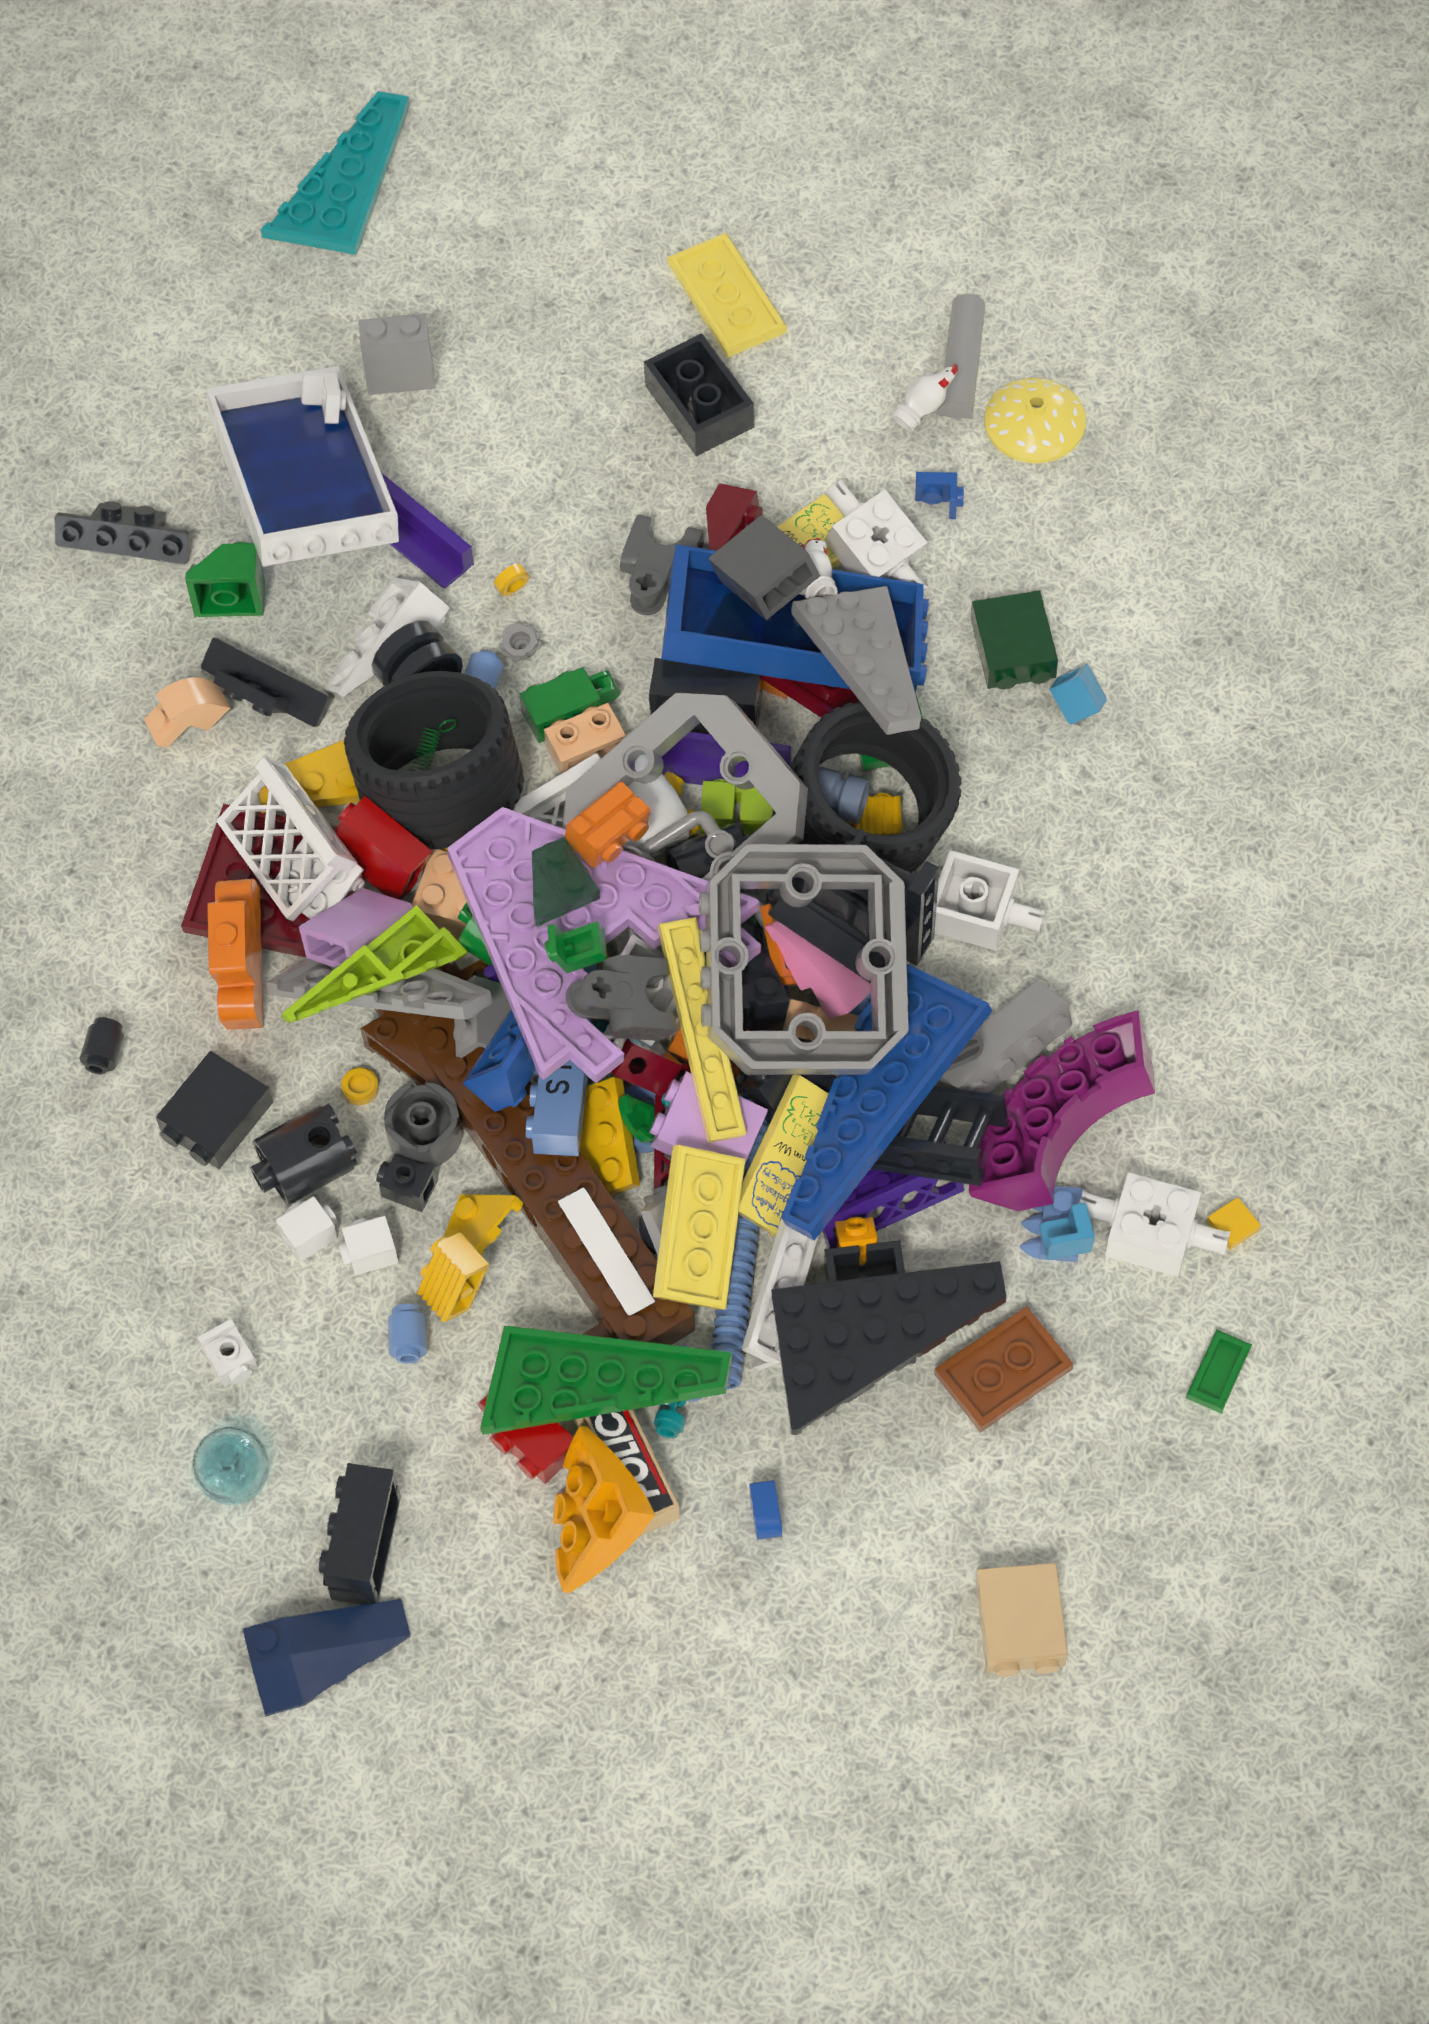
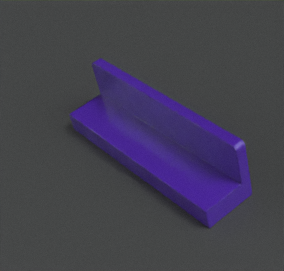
M381 472L398 516L399 542L389 544L444 589L447 588L474 565L472 546ZM372 495L365 496L351 507V513L356 517L378 514Z
M689 732L662 756L664 766L662 774L664 776L668 771L681 778L684 783L703 785V781L724 779L720 773V762L726 752L712 735ZM770 743L790 766L792 762V747ZM747 760L741 761L736 765V778L747 774L749 770Z

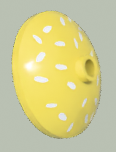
M1030 377L1012 381L994 393L985 410L984 425L992 444L1006 456L1027 463H1046L1064 457L1079 444L1085 431L1086 414L1080 399L1068 387L1050 379Z

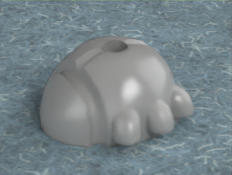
M513 623L503 631L502 643L499 644V648L504 651L503 655L506 658H511L513 662L526 660L528 657H532L536 650L541 648L542 643L539 641L541 635L539 632H535V626L533 625L524 626L522 623Z

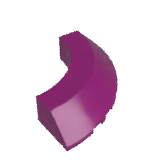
M1139 1010L1115 1016L1092 1025L1093 1031L1076 1040L1070 1036L1063 1041L1064 1045L1058 1048L1056 1052L1047 1058L1043 1054L1023 1071L1025 1077L1013 1090L1007 1088L1002 1096H1005L1009 1123L1007 1128L988 1126L978 1148L982 1152L985 1178L981 1186L969 1185L971 1197L1017 1212L1054 1204V1190L1059 1169L1069 1150L1079 1137L1091 1125L1114 1109L1141 1097L1155 1094L1153 1065Z

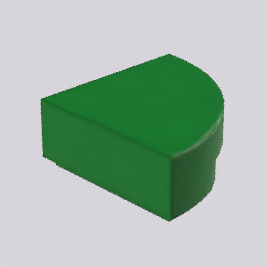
M630 1095L618 1098L622 1120L630 1133L644 1144L652 1141L654 1135L649 1133L654 1121V1106Z

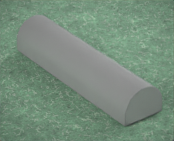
M961 294L952 301L944 368L956 364L958 371L947 388L946 399L939 407V416L973 418L985 313V302L979 296L973 294Z

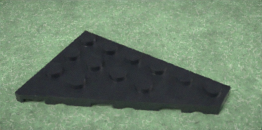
M1001 1261L771 1289L791 1435L802 1433V1429L823 1416L826 1418L835 1412L838 1406L851 1402L873 1388L875 1383L895 1370L898 1372L907 1366L912 1359L923 1356L945 1342L946 1338L965 1325L970 1326L978 1321L984 1313L992 1312L1006 1303L1007 1296Z

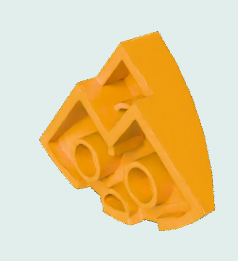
M579 1426L572 1439L563 1462V1467L569 1470L565 1491L557 1493L555 1496L553 1523L563 1525L560 1536L562 1548L555 1550L556 1571L563 1593H571L610 1566L634 1543L655 1516L646 1495L633 1475L613 1451L587 1426Z

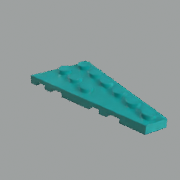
M377 91L356 116L354 125L347 133L342 132L337 138V145L330 153L326 152L298 184V191L288 202L284 201L278 208L277 216L271 223L266 222L260 229L262 238L356 255L410 106L409 96Z

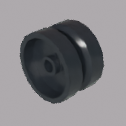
M415 621L393 632L381 644L374 655L371 666L373 674L386 686L393 681L418 673L431 671L461 673L463 663L459 654L452 646L444 642V637L430 622Z

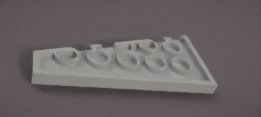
M887 586L794 601L791 611L793 617L886 735L919 729L921 714Z
M306 959L267 981L268 995L299 999L336 968ZM434 968L342 1005L466 1020L477 1016L479 1011L493 1004L490 990Z

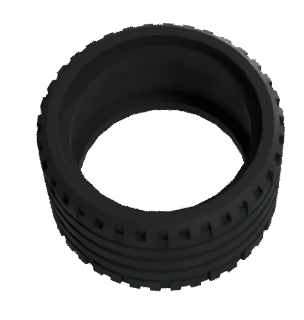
M431 671L403 677L372 694L357 708L348 722L349 726L345 730L344 749L360 801L366 796L429 849L448 848L501 807L513 810L521 797L520 794L524 787L523 768L506 705L496 689L491 688L490 684L481 681L477 677L448 671ZM448 719L456 720V726L452 730L438 732L441 734V736H437L440 738L439 740H431L421 736L437 738L422 732L437 734L424 727L440 731L439 726L442 722ZM455 721L446 722L440 729L447 730L451 728ZM420 739L432 742L438 741L439 743H433L437 747H432L436 751L445 749L471 750L460 759L442 767L425 771H398L414 760V758L420 757L415 754L426 755L416 750L431 753L418 748L420 746L432 749L419 744V742L432 746L435 745Z
M860 701L854 704L851 702L844 704L842 708L837 707L830 713H826L809 731L790 764V768L808 788L803 841L798 845H844L848 839L854 840L860 830L841 819L828 804L821 789L819 767L826 760L840 755L860 754L871 756L890 765L907 781L916 798L919 813L918 826L907 832L885 836L867 833V846L879 858L910 873L916 871L949 827L959 806V799L961 797V789L959 787L962 784L961 776L958 773L960 768L955 761L956 756L953 750L950 749L948 741L942 737L941 732L930 724L931 722L922 717L919 729L886 735Z

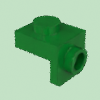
M598 921L564 933L555 923L547 926L548 940L545 941L546 953L552 962H556L566 974L607 959L604 928Z

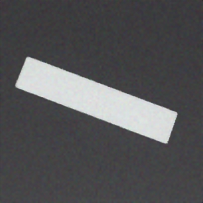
M585 1188L559 1200V1205L627 1315L630 1316L654 1303L655 1300Z

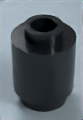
M98 1017L88 1027L79 1058L87 1071L102 1075L116 1068L124 1039V1034L122 1033L123 1026L118 1021L107 1017Z

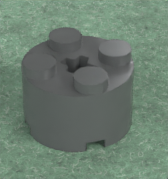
M425 1082V1085H405L389 1098L385 1106L384 1124L388 1143L393 1154L426 1166L431 1164L436 1167L449 1160L456 1153L462 1139L459 1112L455 1099L442 1086Z

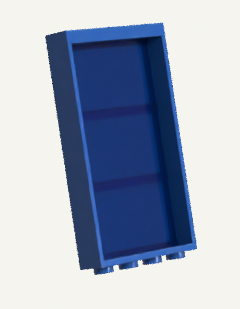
M675 545L670 573L661 659L850 689L791 614L793 602L806 600L805 595L798 594L766 620L719 580L708 560L716 552L715 550ZM832 569L831 578L835 582L837 594L887 586L912 684L916 693L917 685L924 686L927 665L923 664L925 663L928 645L925 643L928 630L926 617L929 599L923 598L924 584Z

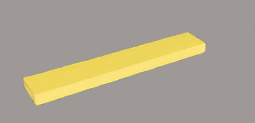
M696 917L661 923L657 928L664 958L668 962L670 984L707 1142L714 1143L744 1137L747 1132L729 1057L708 1038V1027H702L701 1006L702 1004H707V989H701L700 970L702 966L706 967L704 952H700V933Z

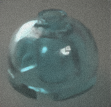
M236 1426L214 1429L203 1437L194 1450L192 1461L195 1482L203 1495L211 1501L214 1500L230 1506L249 1502L260 1494L265 1487V1482L271 1469L267 1449L253 1432Z

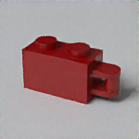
M488 1394L478 1402V1406L483 1412ZM558 1422L492 1433L490 1437L491 1442L500 1452L507 1454L510 1451L519 1460L517 1465L527 1477L533 1480L537 1476L544 1484L563 1468L565 1456L573 1439V1436Z

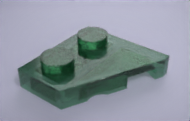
M565 837L532 851L533 911L536 927L600 899L599 888Z

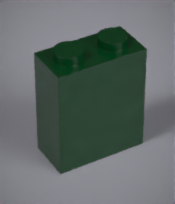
M1040 590L972 601L970 620L988 689H1010L1016 684L1028 682L1042 684L1052 678H1056L1058 657Z

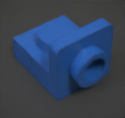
M916 472L915 501H923L931 505L949 502V519H956V507H963L964 486H957V473Z

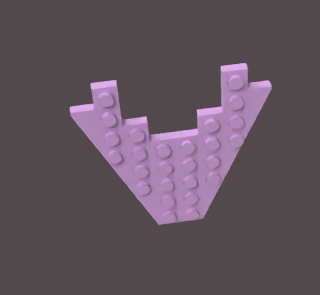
M501 807L449 846L448 858L539 1077L545 1080L567 1061L571 1060L589 1078L597 1083L624 1061V1053L586 1018L576 1016L567 1006L565 997L568 987L576 981L583 980L588 973L583 969H579L566 974L556 962H552L549 959L545 949V941L548 940L547 926L555 923L564 933L598 921L604 928L606 944L629 927L653 949H656L661 945L657 928L661 923L696 917L699 933L701 929H706L705 915L699 914V893L705 892V887L709 881L623 850L611 863H607L604 860L596 868H592L581 857L580 853H576L565 842V829ZM740 893L741 924L759 911L760 904L756 898ZM741 927V942L748 949L749 962L760 953L761 944ZM729 951L719 953L718 958L721 964L728 968L736 966L737 961L734 954Z

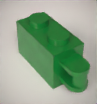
M581 667L574 671H565L555 679L543 684H534L524 692L519 693L521 712L538 743L545 741L544 729L550 727L554 722L580 715L590 707H599L610 703L619 697L620 690L609 671H601L588 676L584 667Z

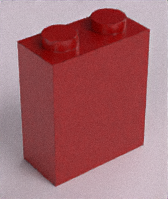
M364 796L357 805L351 802L338 817L341 823L334 831L355 858L357 864L364 869L361 873L362 877L384 895L402 900L420 881L432 851Z

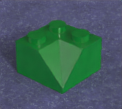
M235 542L234 544H221L198 564H192L186 572L185 581L195 617L264 616L265 578L254 543Z

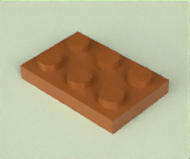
M1026 1306L937 1366L934 1370V1375L981 1433L1072 1371L1074 1364Z

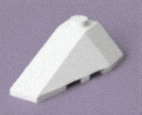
M393 577L368 613L374 617L371 624L365 629H359L354 637L358 646L356 651H351L343 657L325 690L332 695L346 696L374 676L371 666L374 655L381 644L393 632L415 621H428L439 630L445 622V614L450 607L421 582Z

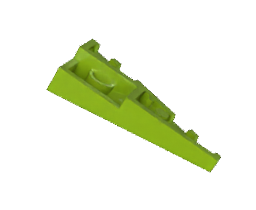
M416 905L369 945H363L282 1013L281 1018L290 1024L463 958L467 954V950L445 927L439 929Z

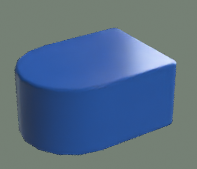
M775 1480L750 1483L749 1495L757 1540L782 1537Z

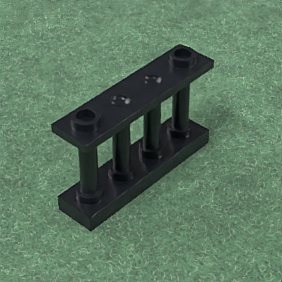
M860 829L854 840L848 839L844 845H867V832ZM881 859L904 882L906 960L917 966L935 936L939 867L926 861L919 873L916 871L910 873ZM844 889L868 905L867 889Z
M934 1086L871 1169L981 1186L985 1178L982 1152L978 1148L989 1125L1007 1128L1009 1121L1005 1096ZM918 1114L938 1117L927 1141L907 1138ZM953 1120L973 1123L963 1146L943 1143Z

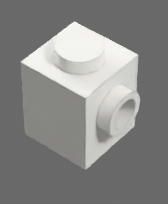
M314 1196L306 1201L302 1200L294 1203L284 1215L275 1220L280 1236L299 1262L338 1239L334 1227L338 1224L336 1216L327 1204L321 1207Z
M386 1216L372 1220L359 1219L352 1222L348 1227L342 1228L345 1242L338 1244L344 1265L352 1264L355 1276L399 1263Z

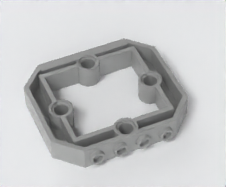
M675 693L566 789L562 829L566 830V826L571 820L618 782H623L628 787L633 781L646 784L657 780L662 774L664 767L662 756L700 722L726 752L720 762V773L723 778L739 789L747 790L755 787L776 812L771 819L733 852H725L716 856L712 861L710 872L702 879L710 881L746 844L801 843L804 837L808 788L731 698L726 695ZM646 754L648 757L646 768L636 772L635 761L639 756ZM747 760L749 763L747 774L736 778V765L741 761ZM630 845L622 846L623 851L652 861L651 857L644 851ZM740 889V893H743L747 889Z
M746 844L709 881L705 887V892L699 893V914L705 915L706 929L700 930L699 936L700 952H706V967L702 966L700 970L701 989H707V1004H702L701 1025L702 1027H708V1038L746 1075H866L909 1031L904 882L867 845ZM799 877L806 880L809 884V892H797L792 886V879ZM740 889H779L783 900L793 907L808 905L821 889L868 890L869 942L857 954L855 964L861 977L871 981L872 1031H826L825 1024L821 1018L807 1012L794 1017L784 1031H743L742 971L748 963L749 954L748 949L741 942ZM729 951L734 954L737 961L736 966L731 968L723 966L718 958L719 953ZM870 952H879L885 958L884 968H876L869 962ZM801 1025L808 1027L813 1034L812 1042H801L796 1036V1027Z

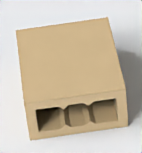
M1056 1563L977 1569L976 1588L986 1673L995 1672L996 1676L1010 1677L1019 1674V1670L1035 1669L1037 1673L1048 1674L1058 1671L1059 1667L1066 1666L1068 1653Z

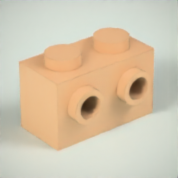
M609 703L599 707H590L580 715L567 720L556 721L550 727L544 729L546 748L560 774L595 753L600 758H603L626 737Z

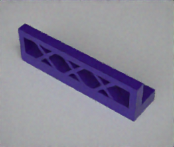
M871 1169L823 1229L825 1243L828 1249L837 1248V1239L833 1232L835 1222L845 1221L853 1217L867 1218L872 1210L880 1206L885 1207L879 1216L873 1218L877 1232L965 1191L963 1183L951 1182L940 1188H934L938 1179ZM913 1191L918 1192L912 1201L905 1204L901 1203L906 1194Z

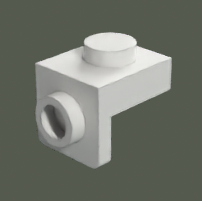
M303 373L302 404L322 405L325 423L338 424L339 410H345L346 391L340 390L337 373Z

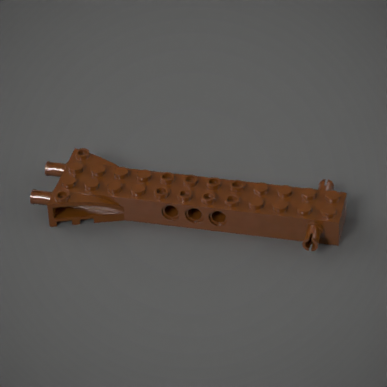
M478 960L461 970L457 963L452 961L435 969L467 981L473 976L487 979L484 976V970L489 965ZM374 1009L379 1018L360 1028L364 1047L372 1053L376 1052L387 1060L391 1067L399 1073L402 1071L415 1081L416 1085H425V1082L435 1083L450 1092L455 1099L462 1126L509 1194L516 1195L524 1203L520 1210L599 1324L581 1335L673 1345L694 1332V1313L688 1304L653 1297L657 1260L579 1151V1156L534 1154L532 1139L526 1138L527 1116H534L535 1107L530 1106L532 1082L529 1080L524 1088L527 1090V1093L517 1106L513 1108L509 1106L495 1112L463 1084L485 1048L479 1046L463 1058L456 1057V1045L453 1036L455 1028L454 1019ZM582 1188H585L655 1300L651 1305L630 1316L627 1315L558 1203L559 1200Z

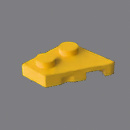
M460 1194L444 1236L451 1237L461 1232L479 1253L483 1255L485 1248L493 1243L502 1232L497 1226L511 1209L518 1213L524 1203L516 1195Z

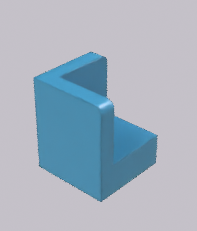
M1088 663L1058 676L1049 689L1068 724H1074L1099 713L1107 701Z
M1086 1202L1071 1205L1068 1218L1042 1222L1040 1224L1039 1231L1047 1260L1092 1252L1095 1235Z

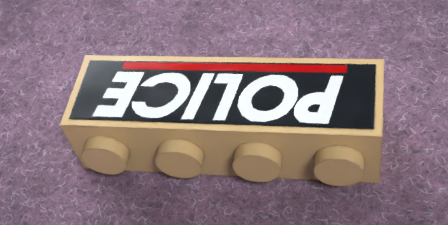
M633 1410L574 1419L577 1428L579 1426H587L613 1451L633 1475L646 1495L655 1516L640 1536L680 1519L679 1505Z

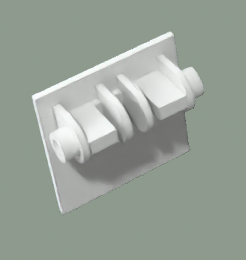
M304 838L292 854H303ZM291 860L289 879H300L302 860ZM312 860L310 879H316L324 871L325 866L320 860ZM356 864L348 873L340 870L302 913L309 919H312L342 901L349 891L357 892L364 885V880L361 879V873L364 869ZM280 872L274 880H279ZM299 885L288 886L287 901L291 905L298 899Z

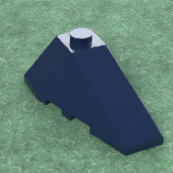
M401 1599L283 1617L242 1628L265 1716L307 1705L334 1684L338 1685L368 1662L372 1663L411 1637Z

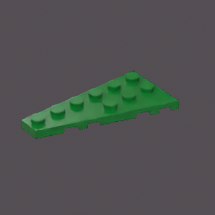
M504 1326L480 1426L481 1433L486 1435L726 1394L733 1360L732 1353Z

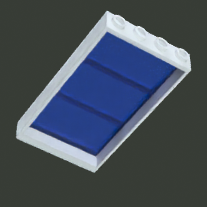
M339 366L305 371L337 373L340 390L346 391L345 410H339L338 424L325 423L322 405L302 404L301 393L304 372L206 388L209 417L262 567L399 542L397 512Z

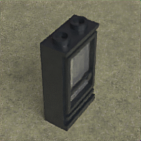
M799 877L792 879V886L797 892H809V884L806 880ZM772 889L768 895V898L771 900L768 911L769 916L861 977L856 969L855 962L859 951L869 942V907L866 903L844 889H821L808 905L793 907L783 900L779 889ZM879 952L869 953V962L874 967H885V958Z

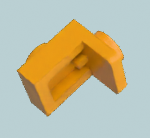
M853 1217L845 1221L835 1222L837 1248L859 1245V1265H866V1244L878 1243L873 1217Z

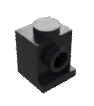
M394 1154L390 1163L384 1161L381 1164L376 1177V1181L380 1183L379 1188L383 1198L419 1212H423L438 1182L435 1166L431 1164L426 1166ZM401 1175L408 1177L404 1180L399 1179Z

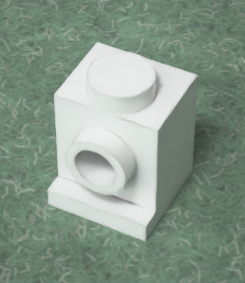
M232 1319L198 1337L204 1355L224 1387L231 1383L236 1385L246 1381L251 1377L252 1371L258 1369L254 1356ZM234 1350L233 1354H231L230 1356H224L225 1354Z

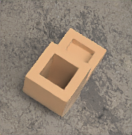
M199 677L185 678L171 683L156 694L160 703L144 721L157 746L167 748L189 726L204 730L210 729L230 709V706L220 687L214 684L212 680Z

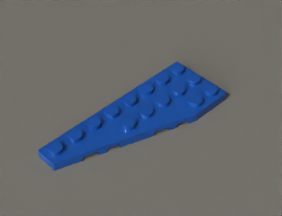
M907 964L909 1031L866 1075H839V1078L834 1079L816 1125L818 1130L813 1145H809L806 1151L805 1159L807 1161L800 1179L796 1178L781 1217L786 1226L813 1241L816 1240L991 1014L992 1009L988 1002ZM871 1001L858 1016L854 1026L855 1031H872Z

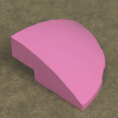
M777 920L765 927L772 940L777 942L784 956V961L800 990L808 988L813 990L828 1019L849 1013L871 993V984Z

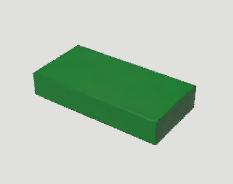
M1216 1329L1189 1388L1186 1399L1222 1414L1252 1344Z

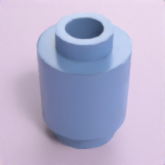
M482 650L471 654L464 674L477 677L481 681L490 684L491 688L496 689L504 665L495 653Z
M416 1304L397 1305L392 1308V1314L388 1317L389 1354L397 1358V1361L400 1363H415L427 1353L426 1316L422 1313V1308Z

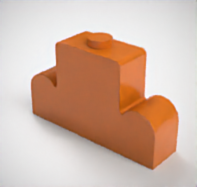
M254 879L217 881L215 885V902L208 903L209 973L218 984L217 1008L219 1019L227 1030L263 1028L260 887Z

